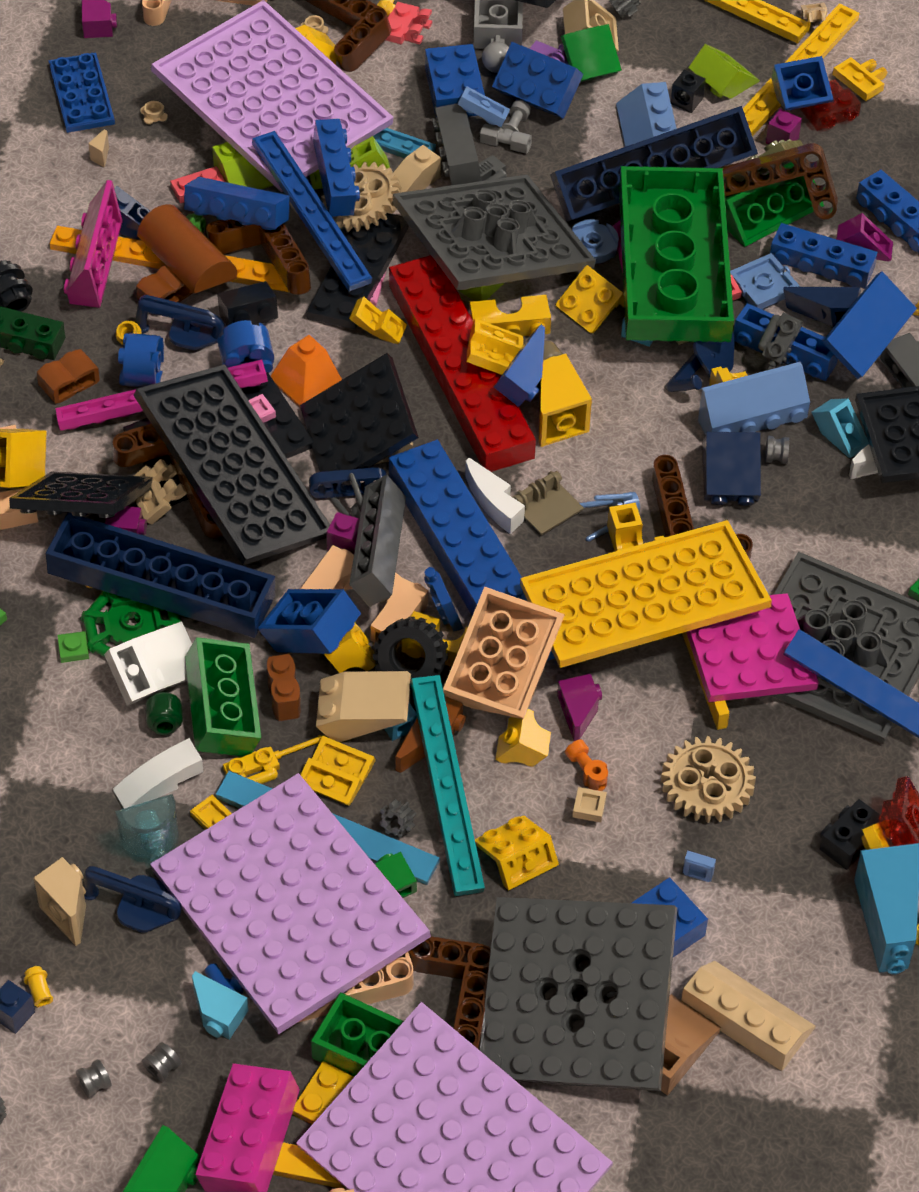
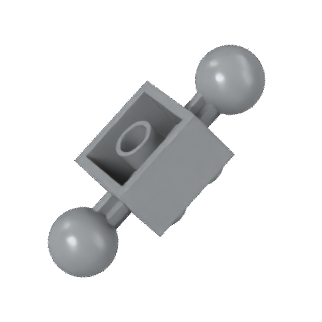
M475 0L474 49H484L482 62L491 72H499L511 42L522 45L523 2L515 0Z

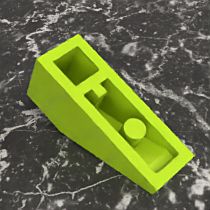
M371 136L351 149L350 167L356 164L358 168H361L364 162L367 163L368 167L373 162H376L378 167L384 164L386 169L390 168L386 154L375 138ZM318 169L309 175L314 189L323 188Z

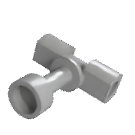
M522 100L514 101L509 111L511 119L509 123H504L502 127L484 124L480 132V142L493 146H498L499 142L509 144L510 150L527 154L532 144V136L519 132L517 127L520 121H525L531 112L529 104Z

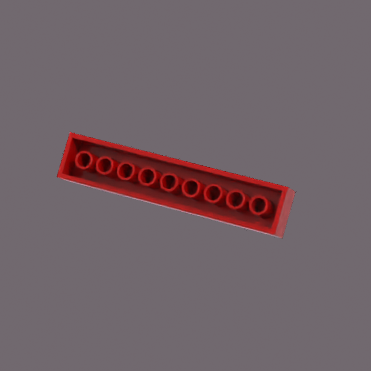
M429 255L389 267V287L481 466L493 472L535 459L536 439L517 405L494 388L502 375L467 362V350L473 320L456 288L434 258Z

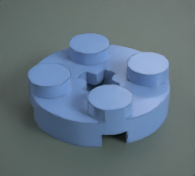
M594 219L584 220L573 226L572 231L596 259L595 264L606 262L616 256L619 237L613 226L606 223V226L599 224V220ZM593 239L594 242L598 243L592 244L589 243V240Z

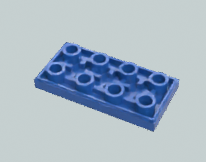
M84 53L78 56L49 60V67L67 133L115 125V119L96 53Z
M882 271L873 278L822 342L859 379L864 376L917 308Z

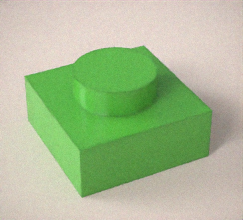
M85 631L57 635L61 663L89 659Z

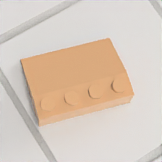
M484 587L444 685L443 691L445 696L462 702L464 706L524 719L565 615Z

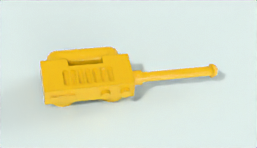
M318 735L314 739L281 751L273 752L271 747L260 748L252 752V754L241 758H233L230 762L224 763V772L227 775L228 771L246 777L263 770V772L247 778L260 784L275 780L278 776L277 770L280 769L278 759L284 755L319 743L322 736Z

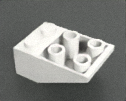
M182 621L110 648L104 654L127 706L187 681L185 655L192 643Z

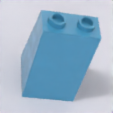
M919 843L861 850L854 881L879 973L898 974L908 969L917 935Z

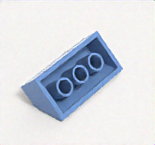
M666 82L641 84L616 103L625 147L677 129Z
M801 362L703 387L698 422L705 434L706 432H756L767 428L775 429L789 422L797 423L807 418L810 399L803 365Z

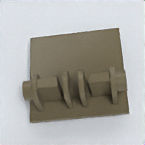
M558 471L548 472L546 477L535 480V483H530L528 488L523 491H517L516 495L513 496L514 499L525 505L524 518L541 535L584 510V507L560 484L562 476Z

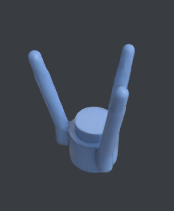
M635 492L594 496L596 501L580 503L584 508L636 503L640 512V502ZM607 526L587 536L586 541L589 542L607 533Z

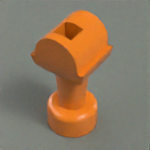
M579 739L572 742L566 748L565 755L571 762L579 763L584 772V786L592 790L603 791L607 786L608 780L607 764L601 760H592L587 755L589 747L584 740Z

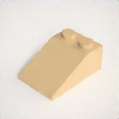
M408 671L342 672L321 679L316 727L328 738L342 742L407 722L411 674Z

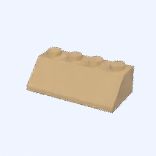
M716 961L700 967L683 988L681 1001L720 1026L722 1033L780 1071H783L816 1027Z

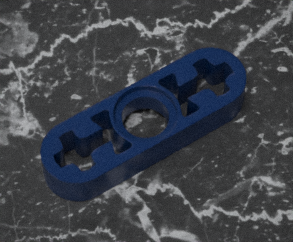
M381 468L317 472L309 478L310 494L316 498L355 496L352 485L342 484L345 481H350L349 474L353 473L361 495H364L365 486L387 475V473Z

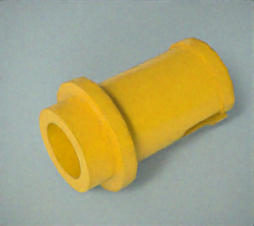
M40 966L27 969L24 973L23 981L29 986L34 1005L42 1007L52 1003L53 996L46 981L47 972L42 970Z

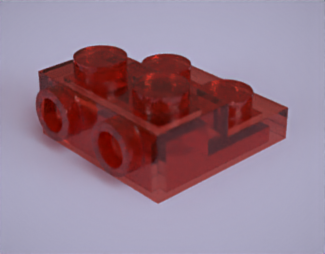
M836 79L829 81L834 99L833 102L799 108L817 131L824 128H832L844 121H852L859 116L861 102L849 88L843 89Z
M908 776L897 779L893 799L883 801L882 813L879 815L880 827L885 832V836L892 840L893 846L919 843V793Z

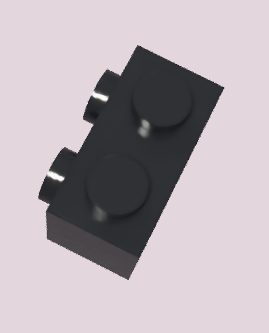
M266 281L217 293L219 315L226 326L244 320L251 321L254 325L278 318L277 296Z
M858 799L852 806L847 805L841 811L838 820L833 825L829 823L822 830L819 850L848 870L860 857L861 850H866L862 842V836L864 835L862 829L879 823L884 832L887 819Z

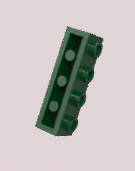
M0 307L1 348L9 349L14 353L33 355L38 359L55 360L66 338L64 322Z

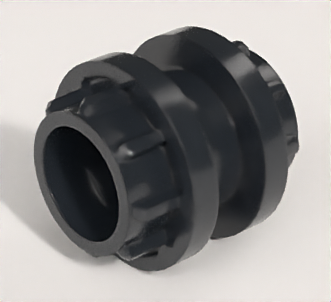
M7 260L0 261V307L24 311L32 300L33 288L29 281L24 279L25 274L21 266L12 264L11 261Z

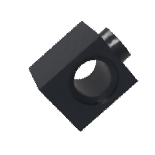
M684 69L672 84L671 104L692 113L704 98L706 78Z

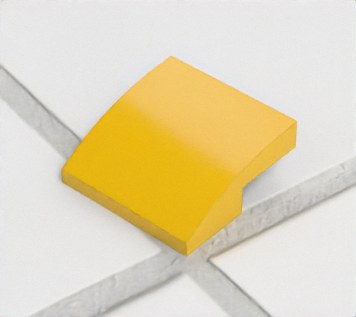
M475 318L468 343L467 362L502 375L523 347V336Z
M322 736L312 759L308 758L301 772V777L314 792L350 806L376 759L372 755Z

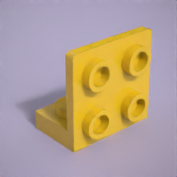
M587 265L556 302V306L589 333H594L614 307L617 308L619 304L624 307V293Z
M526 816L514 817L508 823L496 829H490L475 839L476 846L496 861L502 883L508 890L559 865L551 835Z

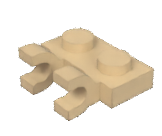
M162 459L156 462L153 468L144 466L134 475L153 477L152 489L144 493V496L135 500L138 507L142 510L143 518L149 524H154L171 509L169 504L171 500H178L187 494L184 485L179 484L176 486L174 480L171 479L178 474L172 464L167 466ZM166 480H168V481L164 484V486L161 487V485H160L159 482H160V481H166Z

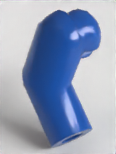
M216 963L210 964L205 968L204 972L208 978L239 994L243 993V988L234 976L231 979L225 978Z

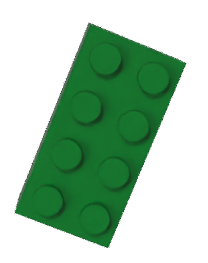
M196 637L185 655L195 748L199 752L235 756L252 754L261 740L250 644Z
M340 992L311 1041L312 1059L321 1063L325 1061L355 1077L404 1021Z

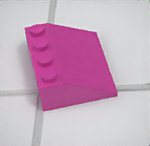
M107 180L89 203L87 213L82 215V233L77 235L76 256L72 257L70 261V279H66L64 284V294H67L70 304L100 308L122 225V217L111 180Z

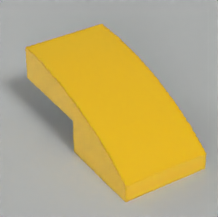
M365 297L357 300L349 318L370 334L395 344L400 343L407 326L390 309L381 312Z

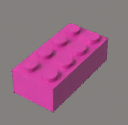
M241 1064L232 1065L195 1174L205 1192L268 1191L300 1091L291 1071Z

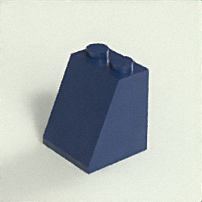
M706 432L701 445L704 500L711 501L713 505H725L727 501H738V505L744 506L753 505L754 501H758L761 496L760 432Z

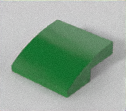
M609 24L561 36L568 64L583 73L580 82L622 71Z

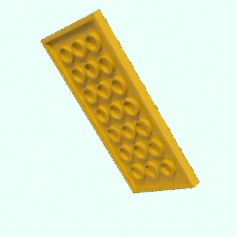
M728 520L520 578V586L528 602L565 615L551 649L560 668L770 608L772 603L768 592Z

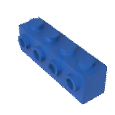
M340 119L315 120L313 144L327 210L332 217L354 215L355 203L360 200L359 186L354 185L356 180L355 168L350 167L351 149L346 148L347 131L342 129Z
M879 170L859 182L856 197L859 204L869 209L878 221L884 222L890 227L897 237L905 240L913 251L919 252V201L883 170Z
M197 177L185 185L184 209L194 211L196 215H213L219 220L232 219L239 221L242 225L255 224L262 226L265 230H275L278 226L289 220L290 196Z
M784 223L780 224L771 243L770 253L774 255L781 265H789L803 272L815 273L830 280H838L848 283L852 287L864 289L867 287L875 269L878 254L877 251Z
M747 303L735 320L734 341L742 346L763 353L758 348V343L774 314ZM778 327L771 343L775 341L781 328ZM801 327L791 346V353H788L786 356L787 361L785 364L801 362L804 372L826 381L836 367L838 358L823 344L824 336Z

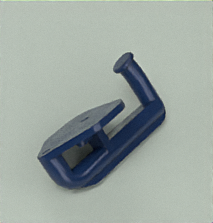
M143 295L138 301L135 322L140 326L142 333H146L149 330L150 326L147 324L149 312L174 319L169 332V340L172 344L179 347L198 350L217 343L218 336L221 337L224 334L223 321L209 310L150 295Z
M732 332L731 342L694 341L693 355L665 385L666 389L669 392L700 390L702 388V381L698 375L693 374L701 366H703L709 377L711 369L720 366L722 368L727 367L730 372L734 365V333Z
M89 866L85 870L83 887L86 890V894H84L85 899L93 900L99 895V889L96 885L123 894L117 909V918L122 925L139 932H148L167 925L180 917L181 904L179 900L169 893L160 880L146 875H138L129 879L94 866Z

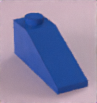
M542 324L531 334L494 386L496 390L518 407L525 400L530 402L539 391L536 385L542 378L545 327Z

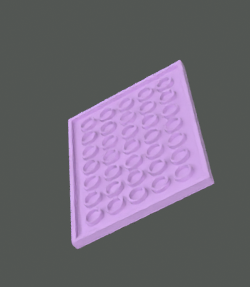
M264 0L151 64V71L281 192H283L253 147V138L275 131L304 176L307 177L319 169L313 144L315 120L340 119L342 129L347 131L346 148L350 149L393 124L394 117Z
M299 773L150 864L155 875L169 893L179 900L182 910L278 1034L338 997L340 992H346L431 937L430 930Z
M422 1002L296 1142L299 1148L346 1189H354V1192H591L613 1166V1162Z

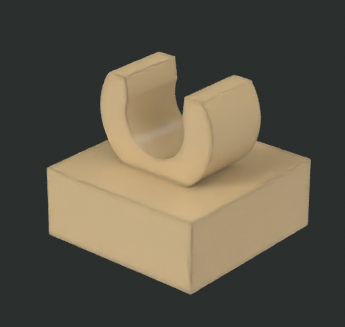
M578 787L573 818L601 823L607 792Z

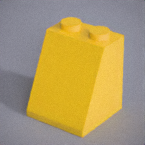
M566 353L543 360L539 403L540 447L587 433L590 430L592 398Z
M0 429V487L29 486L45 476L46 430Z

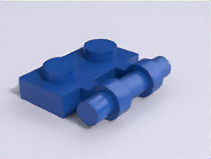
M427 568L424 572V580L428 588H430L431 597L443 624L449 623L453 632L464 629L441 575L434 568Z

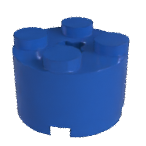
M244 320L232 323L223 329L224 334L221 337L218 336L217 339L222 365L225 364L228 368L262 360L266 372L270 373L273 370L274 353L269 331L265 325L259 323V326L253 325L251 321Z
M134 333L124 334L123 348L119 349L118 362L123 364V370L120 372V385L145 387L161 382L163 371H160L161 362H164V342L161 336Z

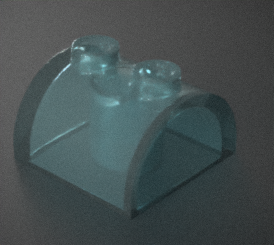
M173 794L115 811L121 846L132 859L152 863L176 848L179 840V831Z

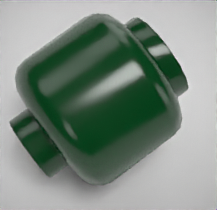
M159 692L152 695L145 704V718L148 728L160 735H169L176 731L183 722L181 700L176 695L167 692Z

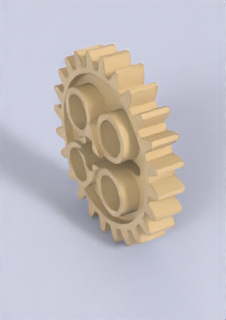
M364 162L361 168L354 164L353 167L356 173L354 185L359 186L360 200L355 203L354 215L332 217L340 229L345 227L346 231L349 232L354 227L356 232H359L361 226H365L366 230H368L371 223L378 226L380 218L387 220L386 213H394L392 208L394 206L392 203L394 199L393 194L400 193L402 188L391 168L386 169L384 164L378 167L376 162H373L370 167ZM323 195L321 196V199L323 201L324 206L327 209L325 196Z
M707 736L705 743H701L700 739L695 737L694 745L685 740L683 749L675 746L674 754L669 753L667 755V762L663 763L661 782L663 783L662 791L668 793L667 802L675 801V810L684 808L685 817L692 812L695 814V821H698L701 815L705 816L707 823L710 822L711 816H715L719 822L722 821L723 814H726L731 819L733 818L734 810L741 813L743 804L749 805L750 796H753L756 776H753L754 766H748L750 758H741V748L732 751V742L722 746V738H719L716 743H712L710 736Z

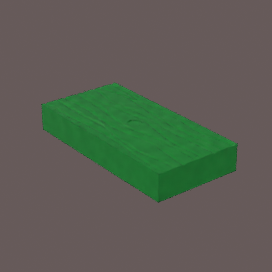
M621 166L619 204L626 340L731 342L734 313L723 168Z

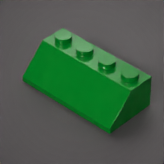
M790 162L783 167L790 169L794 167V164ZM804 176L725 196L727 230L744 247L777 231L781 223L788 225L814 212Z
M162 1125L123 1192H185L189 1185L194 1186L198 1181L195 1175L199 1165L198 1154L169 1127Z

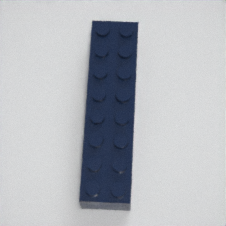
M739 106L555 171L550 174L564 217L568 222L619 204L621 166L720 168L756 155L758 152L743 108Z
M69 512L45 553L48 574L252 638L256 637L259 631L258 627L264 621L275 598V576L89 518L73 516Z

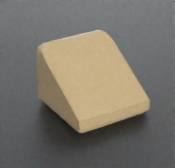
M104 129L88 143L90 160L102 167H105L109 150L108 132Z

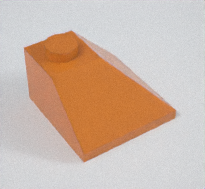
M310 335L290 346L271 374V378L277 387L299 407L304 402L342 380L326 349Z

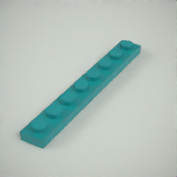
M440 675L412 678L410 684L454 896L482 893L485 886Z

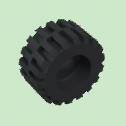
M408 617L397 620L379 634V639L374 644L373 648L376 649V652L373 654V660H377V665L374 666L376 671H408L411 674V679L439 675L446 667L445 661L448 660L449 654L446 653L448 648L447 641L443 642L442 639L444 634L442 631L438 632L435 629L436 625L434 623H426L427 619L424 618L415 619V617ZM411 638L421 644L425 651V662L421 668L409 669L401 664L396 653L400 640Z

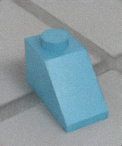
M849 398L830 399L811 412L821 434L847 457L852 458L869 444Z
M195 971L192 975L193 990L203 1026L212 1036H223L230 1040L248 1013L247 997Z

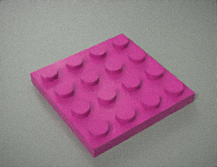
M788 593L769 595L772 600L770 608L686 632L708 702L817 690L819 682L816 674L783 655L800 629Z

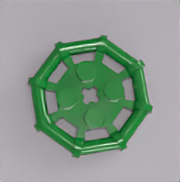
M102 591L88 610L82 612L80 618L84 623L88 650L91 653L96 652L104 657V654L111 648L105 645L109 641L118 646L134 638L181 622L179 614L167 611L169 620H161L160 612L165 610L128 598H118L121 596ZM108 602L111 603L112 608L108 612L107 610L100 612ZM131 618L139 622L136 625H128ZM96 623H104L105 631L98 634Z

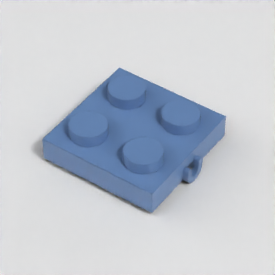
M772 253L730 271L742 291V296L749 304L760 309L784 300V287H800L790 275L789 267L782 266Z

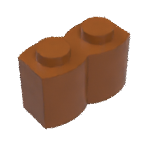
M165 264L158 269L157 273L143 277L136 286L138 300L143 295H150L174 302H181L193 294Z
M82 349L68 352L59 361L46 363L37 371L38 385L55 404L71 398L77 392H82L100 381L98 367Z
M289 654L271 656L267 660L268 688L272 695L273 713L278 721L297 719L301 713V702L294 660Z

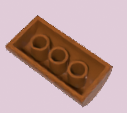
M165 204L151 210L141 221L137 236L194 294L237 279L235 265L174 205Z

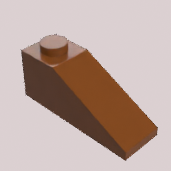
M444 696L452 735H454L455 731L460 732L465 723L466 716L463 715V703ZM418 718L396 755L397 772L402 773L426 757Z

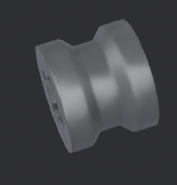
M767 436L765 462L771 463L773 460H778L783 464H787L789 437L775 439L773 436Z
M160 1042L155 1047V1052L152 1055L147 1054L142 1059V1063L149 1073L163 1082L168 1077V1072L171 1069H177L181 1065V1060L172 1048Z
M99 1059L93 1061L90 1067L86 1069L81 1067L75 1071L79 1083L88 1098L93 1097L96 1091L101 1088L108 1089L112 1087L109 1075Z

